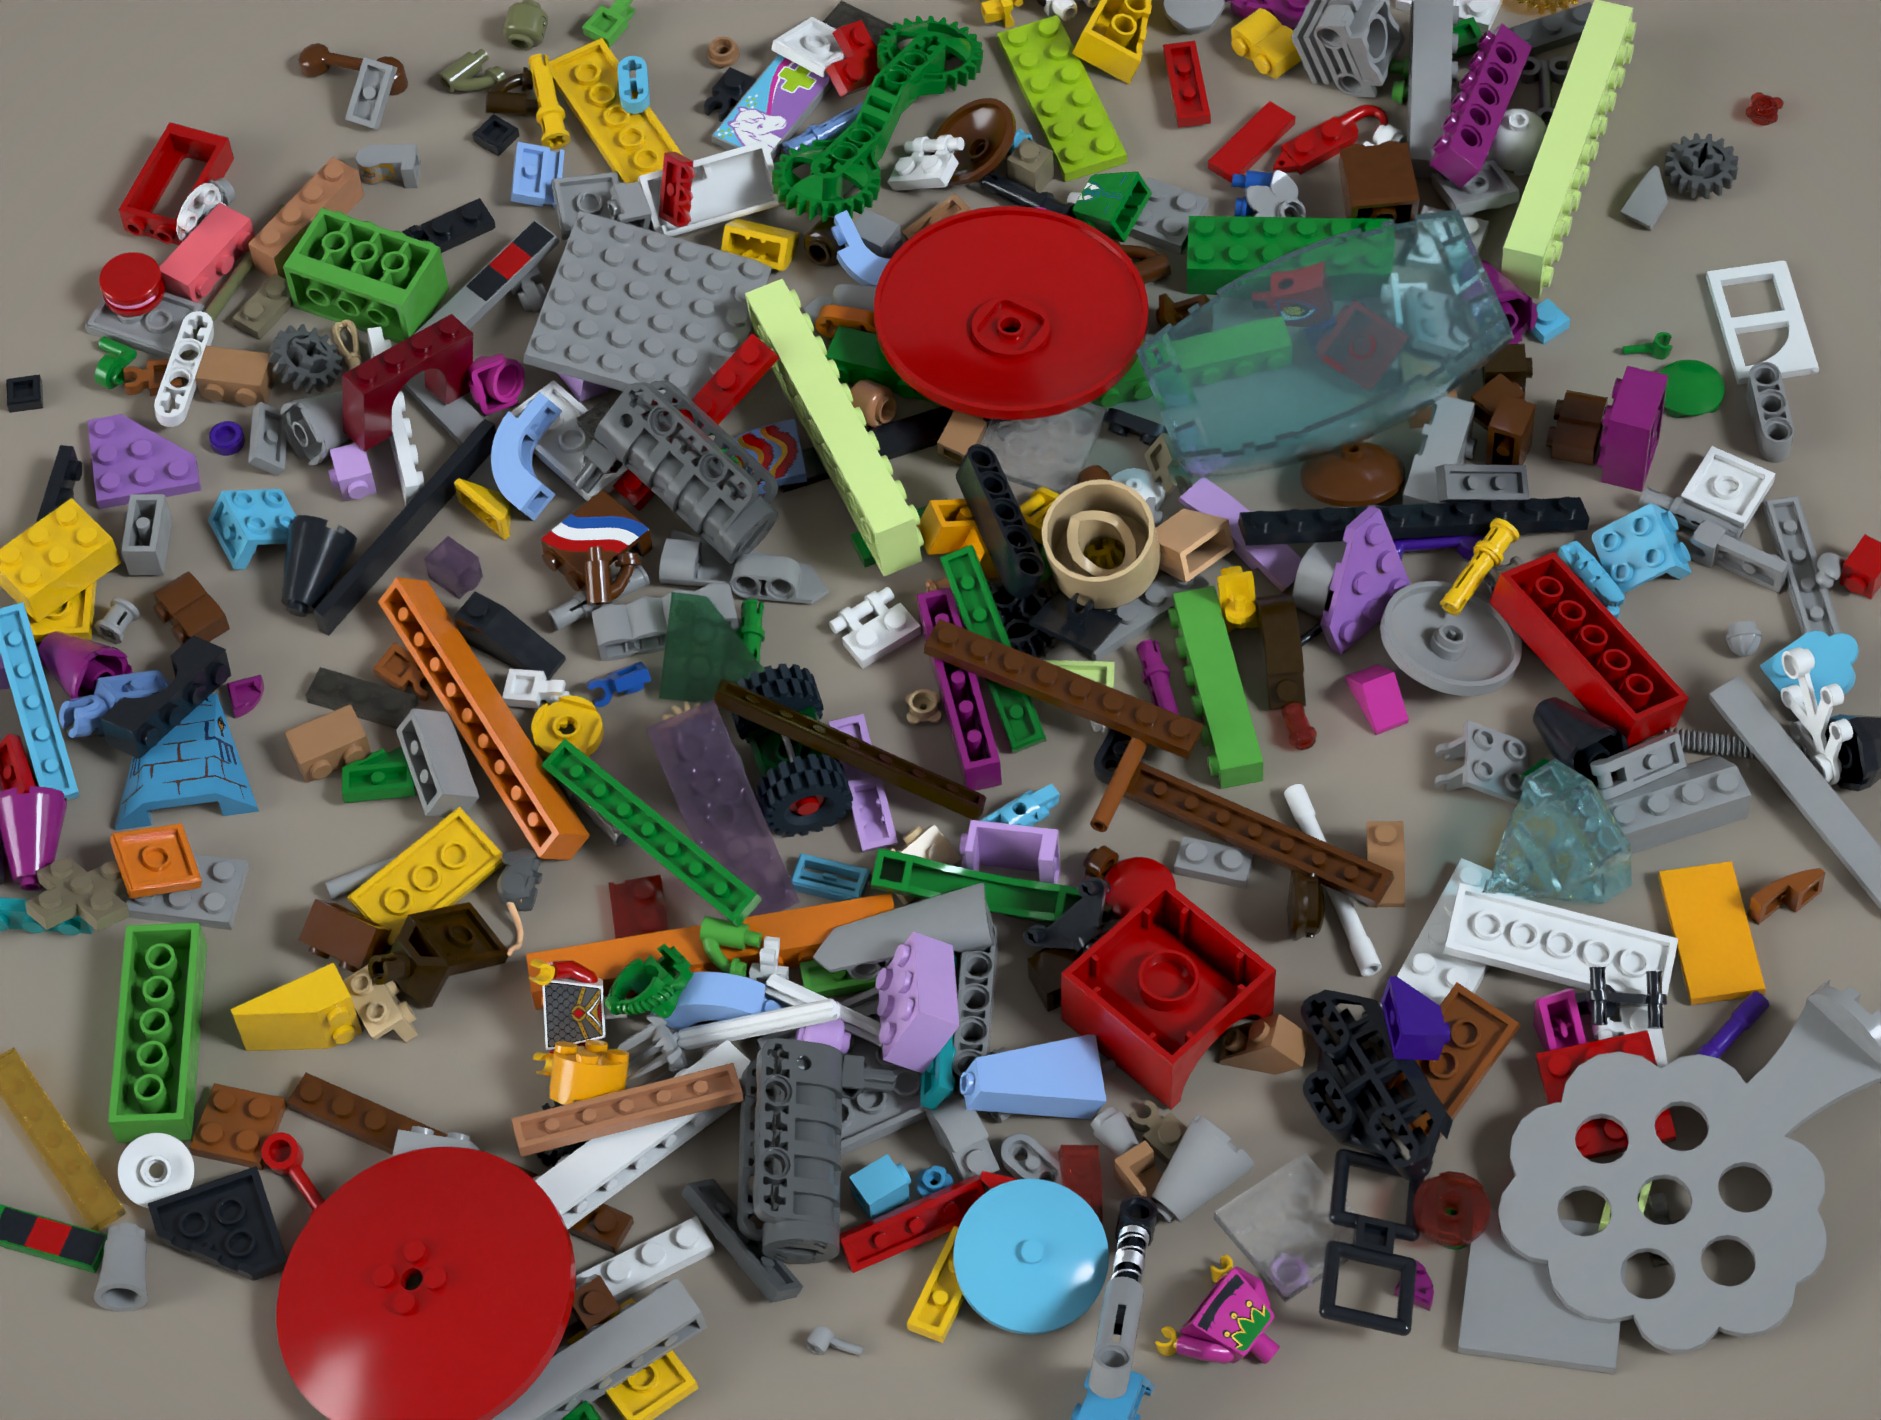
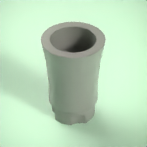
M124 1222L117 1226H111L108 1230L107 1240L104 1244L100 1277L94 1293L95 1302L105 1309L116 1312L135 1311L144 1307L148 1302L146 1285V1233L137 1224Z

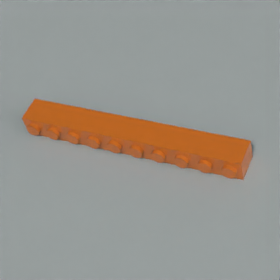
M396 577L378 601L381 608L538 857L542 859L571 860L589 838L590 834L553 776L541 766L543 763L542 759L428 581Z
M892 893L749 916L744 920L743 924L750 925V931L763 934L760 948L748 945L745 950L721 945L719 947L731 963L734 958H739L741 962L747 963L746 975H748L752 963L760 964V950L764 948L765 936L780 938L778 966L789 968L800 966V962L814 960L813 956L834 928L895 909ZM701 925L526 954L529 977H536L541 971V968L530 965L534 959L545 963L574 960L594 971L597 978L603 979L604 997H608L610 987L613 985L616 977L630 962L638 958L644 962L650 955L656 960L660 959L663 955L657 948L664 943L669 948L674 946L692 965L689 968L691 972L721 971L709 960L704 952L702 941H700ZM530 981L535 1010L544 1009L543 987ZM630 990L627 993L626 998L635 995L636 992Z

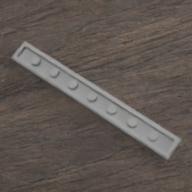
M1739 675L1709 693L1710 702L1881 910V847Z

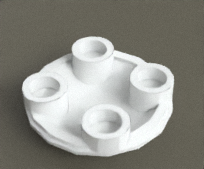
M204 183L195 188L182 205L176 227L178 238L182 242L219 202L226 206L225 203L221 202L219 188L213 183Z

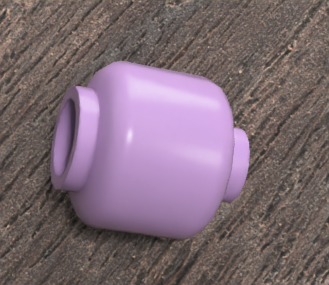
M838 1018L835 1021L796 1028L794 1040L830 1045L839 1049L842 1054H847L851 1033L845 1032L844 1021L842 1018Z

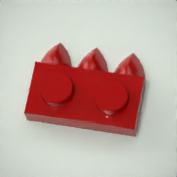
M677 152L664 153L658 217L676 227L688 226L691 221L689 212L691 210V200L693 199L691 184L696 176L693 168L694 161Z

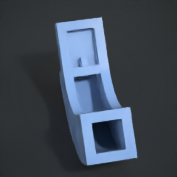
M847 210L835 215V226L831 227L832 233L839 246L843 244L846 246V248L837 252V260L846 273L860 285L877 286L879 278L890 259L877 256L865 246Z
M540 392L526 404L519 418H516L509 411L507 412L497 429L491 450L492 472L499 490L508 501L533 521L556 495L536 477L532 465L533 452L539 439L562 412L559 407Z
M692 972L693 976L679 996L675 1010L670 1017L664 1019L668 1023L666 1026L679 1031L702 1021H722L786 1008L788 1004L765 994L766 984L756 980L721 972Z

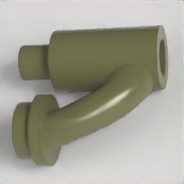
M483 49L478 50L474 54L467 52L438 74L440 83L450 93L455 90L470 92L491 88L497 82L507 77L501 68L495 66L485 70L486 76L472 78L482 71V64L489 59Z

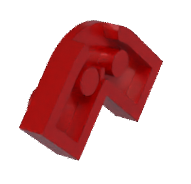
M859 20L841 26L832 33L846 59L832 63L825 70L840 97L868 88L875 76L880 72L877 66V47L863 21Z

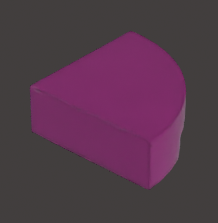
M261 675L227 683L235 718L249 713L261 700L264 691Z
M1415 1260L1417 1262L1414 1304L1430 1311L1434 1296L1433 1284L1425 1267ZM1400 1280L1395 1288V1296H1399Z

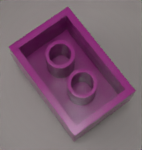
M1627 366L1623 379L1616 378L1611 397L1614 400L1612 406L1607 405L1602 425L1605 427L1601 436L1600 446L1602 449L1597 467L1603 468L1601 482L1639 492L1643 491L1660 439L1668 375Z

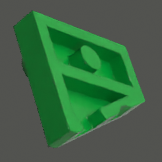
M402 746L388 753L382 748L371 753L363 760H356L343 766L342 796L344 803L416 796V787Z

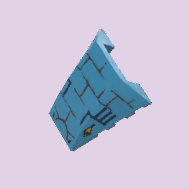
M217 693L209 695L202 704L198 705L179 725L175 726L156 746L151 748L140 759L132 756L115 823L116 830L152 826L151 810L207 802L218 801L223 816L259 812Z

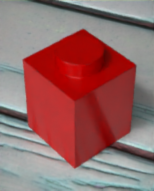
M1864 534L1843 564L1840 579L1841 585L1845 586L1852 593L1861 594L1869 599L1873 598L1881 586V542Z

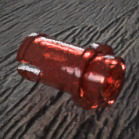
M1292 703L1284 707L1282 716L1290 732V744L1298 750L1311 748L1316 742L1317 732L1314 727L1310 726L1303 705L1301 703Z

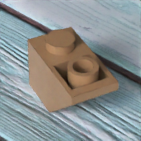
M1279 1013L1234 1026L1226 1030L1222 1039L1219 1062L1227 1066L1273 1075L1302 1068L1310 1034Z

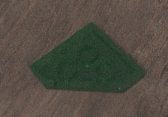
M671 593L659 694L660 699L714 705L711 702L721 679L724 678L739 685L738 681L741 678H751L749 673L755 670L758 673L765 671L763 665L755 658L745 642L708 596Z

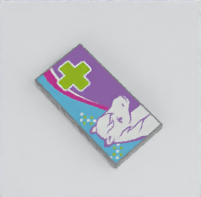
M777 54L711 135L712 143L726 150H732L767 140L773 161L784 148L783 143L792 138L834 84L829 75L823 78Z

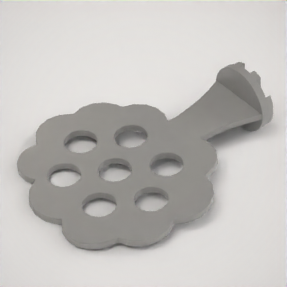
M1830 980L1825 981L1808 996L1805 1007L1782 1046L1765 1067L1747 1084L1736 1069L1719 1058L1701 1054L1679 1057L1662 1068L1642 1056L1624 1052L1596 1055L1582 1063L1567 1080L1562 1102L1536 1108L1520 1121L1512 1135L1510 1163L1515 1177L1502 1193L1499 1204L1498 1220L1502 1236L1513 1251L1528 1261L1548 1265V1273L1553 1291L1567 1309L1586 1320L1608 1324L1634 1319L1641 1336L1654 1348L1670 1354L1690 1353L1700 1349L1718 1331L1742 1338L1768 1333L1781 1325L1791 1311L1796 1286L1813 1277L1823 1263L1828 1240L1824 1222L1818 1212L1825 1194V1174L1817 1157L1804 1144L1790 1139L1788 1136L1800 1125L1839 1100L1864 1088L1881 1083V1012L1877 1010L1870 1015L1859 1004L1861 993L1850 986L1842 992L1830 987ZM1674 1106L1693 1108L1703 1116L1707 1123V1137L1701 1145L1692 1150L1679 1151L1669 1148L1656 1135L1655 1122L1661 1112ZM1599 1118L1614 1121L1627 1134L1629 1142L1627 1150L1622 1157L1614 1162L1604 1164L1591 1162L1582 1156L1576 1146V1133L1583 1124ZM1746 1166L1755 1168L1763 1173L1770 1182L1772 1190L1770 1200L1764 1207L1753 1212L1745 1213L1732 1209L1724 1203L1718 1190L1719 1180L1724 1173L1735 1167ZM1668 1179L1682 1185L1690 1195L1691 1209L1681 1221L1669 1225L1657 1224L1647 1219L1639 1209L1637 1200L1639 1192L1646 1184L1653 1180ZM1580 1190L1597 1193L1605 1199L1610 1207V1222L1604 1230L1595 1235L1580 1236L1571 1233L1559 1221L1557 1212L1558 1206L1565 1196ZM1725 1239L1740 1242L1753 1255L1755 1262L1753 1274L1740 1285L1724 1286L1715 1283L1708 1278L1702 1269L1701 1256L1707 1246L1715 1241ZM1644 1252L1655 1253L1665 1258L1673 1268L1675 1276L1674 1284L1668 1293L1654 1299L1639 1298L1630 1293L1622 1283L1621 1278L1622 1266L1628 1258L1637 1253Z

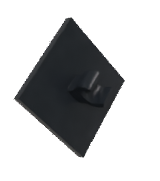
M1059 589L1029 621V625L1092 655L1120 625L1123 618L1104 609H1094V601L1092 599L1085 606L1077 603L1079 593H1075L1070 599Z

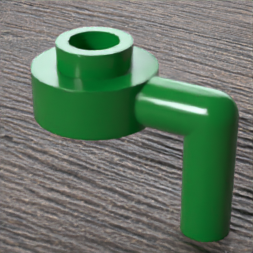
M103 336L98 346L109 353L100 359L96 367L95 382L105 388L114 389L124 382L123 368L136 359L137 352L134 348Z

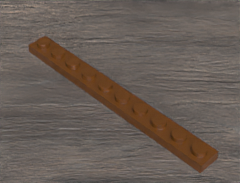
M307 1072L287 1101L290 1110L391 1155L393 1154L398 1129L411 1131L412 1126H419L433 1130L436 1136L447 1137V1134ZM515 1165L519 1167L521 1170H523L526 1174H528L531 1178L538 1176V1174L533 1173L527 1169ZM603 1203L570 1227L568 1232L616 1254L634 1221L631 1215Z

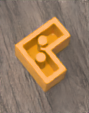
M930 500L920 519L921 524L917 525L922 534L927 554H947L973 545L986 579L1000 578L966 500Z

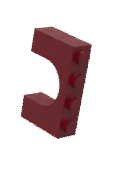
M450 314L342 374L343 432L364 452L392 436V406L402 387L422 371H425V387L445 405L471 392L468 385L470 381L468 367L473 364V332L453 314Z

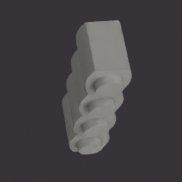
M710 583L696 591L675 590L662 598L640 597L627 605L605 604L591 612L600 658L604 661L623 659L635 653H654L670 646H689L705 639H724L736 635L739 628L730 584Z

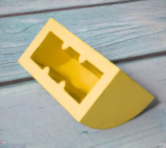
M735 219L725 224L721 250L754 259L772 269L784 271L788 268L794 257L800 232Z

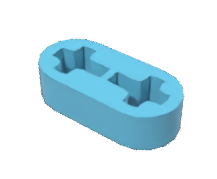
M625 57L619 62L617 68L620 102L626 112L637 114L645 111L650 105L647 65L641 57ZM636 70V78H630V71ZM632 91H638L637 99H632Z

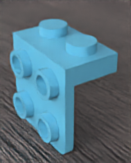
M1653 503L1595 531L1592 535V541L1602 567L1623 594L1665 573L1679 580L1692 574L1688 564L1691 561L1689 551L1684 543L1679 541L1676 530L1679 529L1676 518L1670 511H1666Z

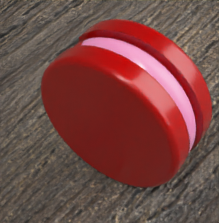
M128 252L120 254L109 260L99 275V285L106 305L114 313L122 316L134 317L152 311L159 305L165 294V284L161 277L159 265L152 257L143 253Z

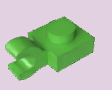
M615 0L609 9L601 5L582 26L584 35L595 41L603 38L610 48L629 27L628 20L636 12L634 8L629 6L633 0Z

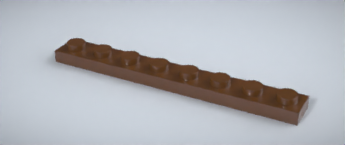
M941 619L938 620L924 645V654L1185 759H1189L1203 731V724Z
M1143 762L1139 763L1123 796L1286 869L1298 870L1304 875L1315 873L1321 884L1377 908L1394 880L1393 871Z

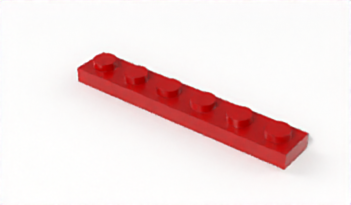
M752 333L692 398V401L719 425L774 365L779 357ZM683 409L681 413L693 422L692 413L687 409ZM629 469L613 485L639 511L655 495Z

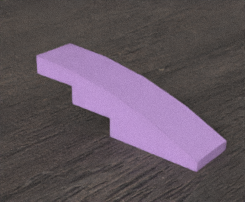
M1203 476L1179 497L1178 501L1186 509L1228 519L1235 548L1233 550L1253 572L1259 568L1281 593L1295 581L1302 559L1287 544L1246 546L1238 520L1240 512L1250 511L1228 493Z
M864 714L829 721V726L871 744ZM838 760L839 764H842L853 796L850 810L862 852L898 844L882 779Z

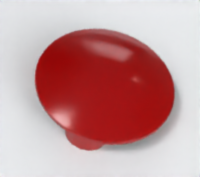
M1133 857L1122 860L1114 865L1104 878L1111 886L1110 892L1106 893L1105 902L1112 906V912L1121 918L1125 917L1164 881L1176 889L1174 877L1167 867L1156 860L1146 857Z

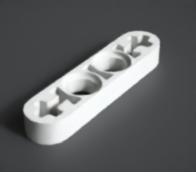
M195 311L185 316L154 403L156 419L163 426H178L187 416L197 386L195 376L206 345L211 346L214 337L212 318L205 312ZM198 325H202L204 328L199 329L196 340L194 339L193 329H197ZM187 350H193L198 353V356L190 361L183 360L180 357L181 353ZM177 377H184L189 380L188 384L181 388H176L170 383ZM171 398H174L176 409H172L170 413H165V410H169L171 406Z

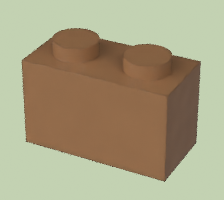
M206 345L195 376L201 398L215 402H236L246 406L257 405L260 402L267 404L277 373L272 371L275 367L274 363L268 361L271 354Z
M351 704L285 732L290 751L306 783L315 779H323L343 766L356 760H363L371 754L367 736Z

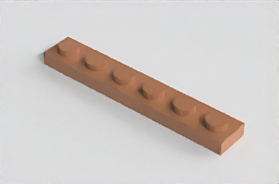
M734 1063L511 1118L520 1157L741 1102L744 1099Z

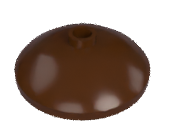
M994 98L972 101L952 113L937 130L933 139H937L941 135H952L954 138L962 137L965 143L963 150L955 151L953 154L959 164L948 184L963 185L975 182L991 173L1004 160L1012 146L1016 132L1015 116L1005 103Z
M1343 441L1324 446L1311 454L1301 466L1300 482L1303 489L1310 496L1321 502L1342 507L1368 506L1383 502L1400 491L1405 482V467L1397 455L1383 446L1364 441Z

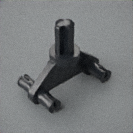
M1090 877L1083 881L1082 884L1078 885V893L1083 898L1049 927L1044 924H1036L1027 929L1028 932L1025 931L1023 934L1024 941L1029 945L1041 948L1075 949L1078 954L1087 951L1104 935L1101 926L1106 893H1109L1111 890L1109 882L1099 877Z
M1606 967L1589 968L1590 990L1576 993L1575 997L1579 1014H1591V1025H1608L1607 1018L1613 1016L1618 1007L1646 1005L1648 1006V1029L1664 1028L1662 1005H1667V995L1662 994V971H1646L1647 994L1645 995L1616 993L1610 985L1606 984Z

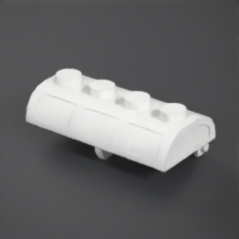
M767 140L694 160L693 168L696 176L691 184L693 199L691 200V210L689 212L691 221L688 226L676 227L658 217L663 169L638 177L652 212L650 221L652 231L672 237L785 204L784 202L779 203L777 201L778 195L773 194L772 171L774 170V165Z

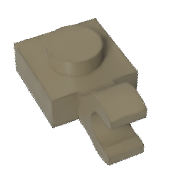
M1161 433L1144 456L1154 481L1162 482V487L1167 494H1171L1178 487L1182 496L1192 487V482L1178 468L1182 464L1183 458L1173 434Z

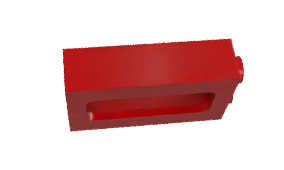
M169 122L118 209L125 231L136 236L143 235L158 239L166 244L180 245L182 241L179 240L176 232L178 215L175 219L152 212L181 162L186 158L207 162L190 194L195 188L208 183L211 179L215 181L219 178H224L234 160L229 138Z

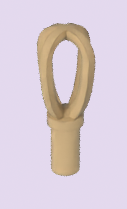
M351 320L336 322L332 326L334 342L338 346V352L345 360L349 370L362 364L355 323ZM343 328L347 329L352 335V353L347 351L340 338V332Z

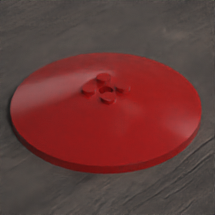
M996 206L979 208L946 217L929 225L907 240L894 253L879 278L874 298V326L877 340L884 356L895 372L910 387L928 399L961 413L989 419L1026 420L1043 418L1070 411L1093 401L1116 385L1131 369L1144 345L1148 326L1149 309L1145 285L1138 269L1123 249L1108 236L1078 219L1033 207ZM1015 327L1018 329V331L1009 333L1005 332L1003 329Z
M431 1147L395 1155L374 1164L343 1184L318 1208L301 1231L285 1264L278 1291L276 1325L282 1357L291 1378L310 1404L328 1420L493 1419L511 1406L537 1380L552 1359L566 1330L573 1306L576 1284L575 1258L568 1229L559 1210L533 1178L519 1167L490 1153L461 1147ZM415 1274H422L423 1280L421 1284L414 1290H407L406 1284L408 1279Z

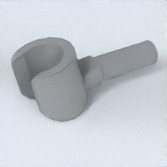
M824 1326L816 1327L807 1339V1348L818 1355H823L827 1348L831 1346L835 1349L861 1356L864 1348L863 1346L835 1337L833 1332Z

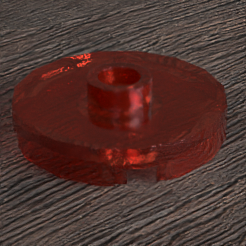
M1451 1171L1439 1173V1176L1432 1179L1428 1178L1422 1182L1415 1193L1413 1216L1416 1226L1426 1238L1439 1245L1457 1247L1470 1244L1483 1234L1489 1224L1491 1209L1489 1196L1487 1197L1483 1190L1484 1187L1478 1180L1465 1173ZM1455 1209L1458 1213L1456 1215H1448L1445 1210Z

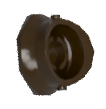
M1291 870L1287 905L1290 940L1297 941L1304 936L1306 938H1314L1321 931L1324 921L1325 903L1322 885L1315 873L1304 875L1298 870Z

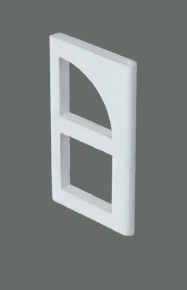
M1786 261L1707 271L1706 279L1737 385L1748 383L1749 372L1753 366H1745L1736 334L1787 327L1788 339L1778 353L1763 362L1775 364L1779 368L1782 378L1810 375L1819 372V366ZM1773 279L1782 311L1731 318L1722 286Z

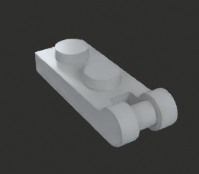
M1671 731L1608 758L1598 759L1590 763L1592 775L1597 776L1599 786L1596 787V792L1599 800L1615 798L1687 767L1679 732ZM1617 771L1618 780L1613 782L1611 772Z

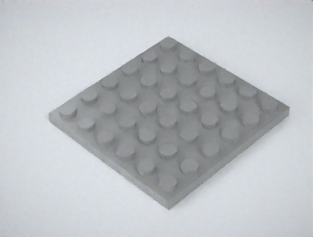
M579 210L526 348L523 363L620 391H624L630 384L637 382L650 384L654 381L665 380L673 383L692 400L750 336L752 323L745 293L767 285L772 268L754 259ZM658 390L663 395L666 392L665 390ZM636 392L635 395L639 396L642 392Z

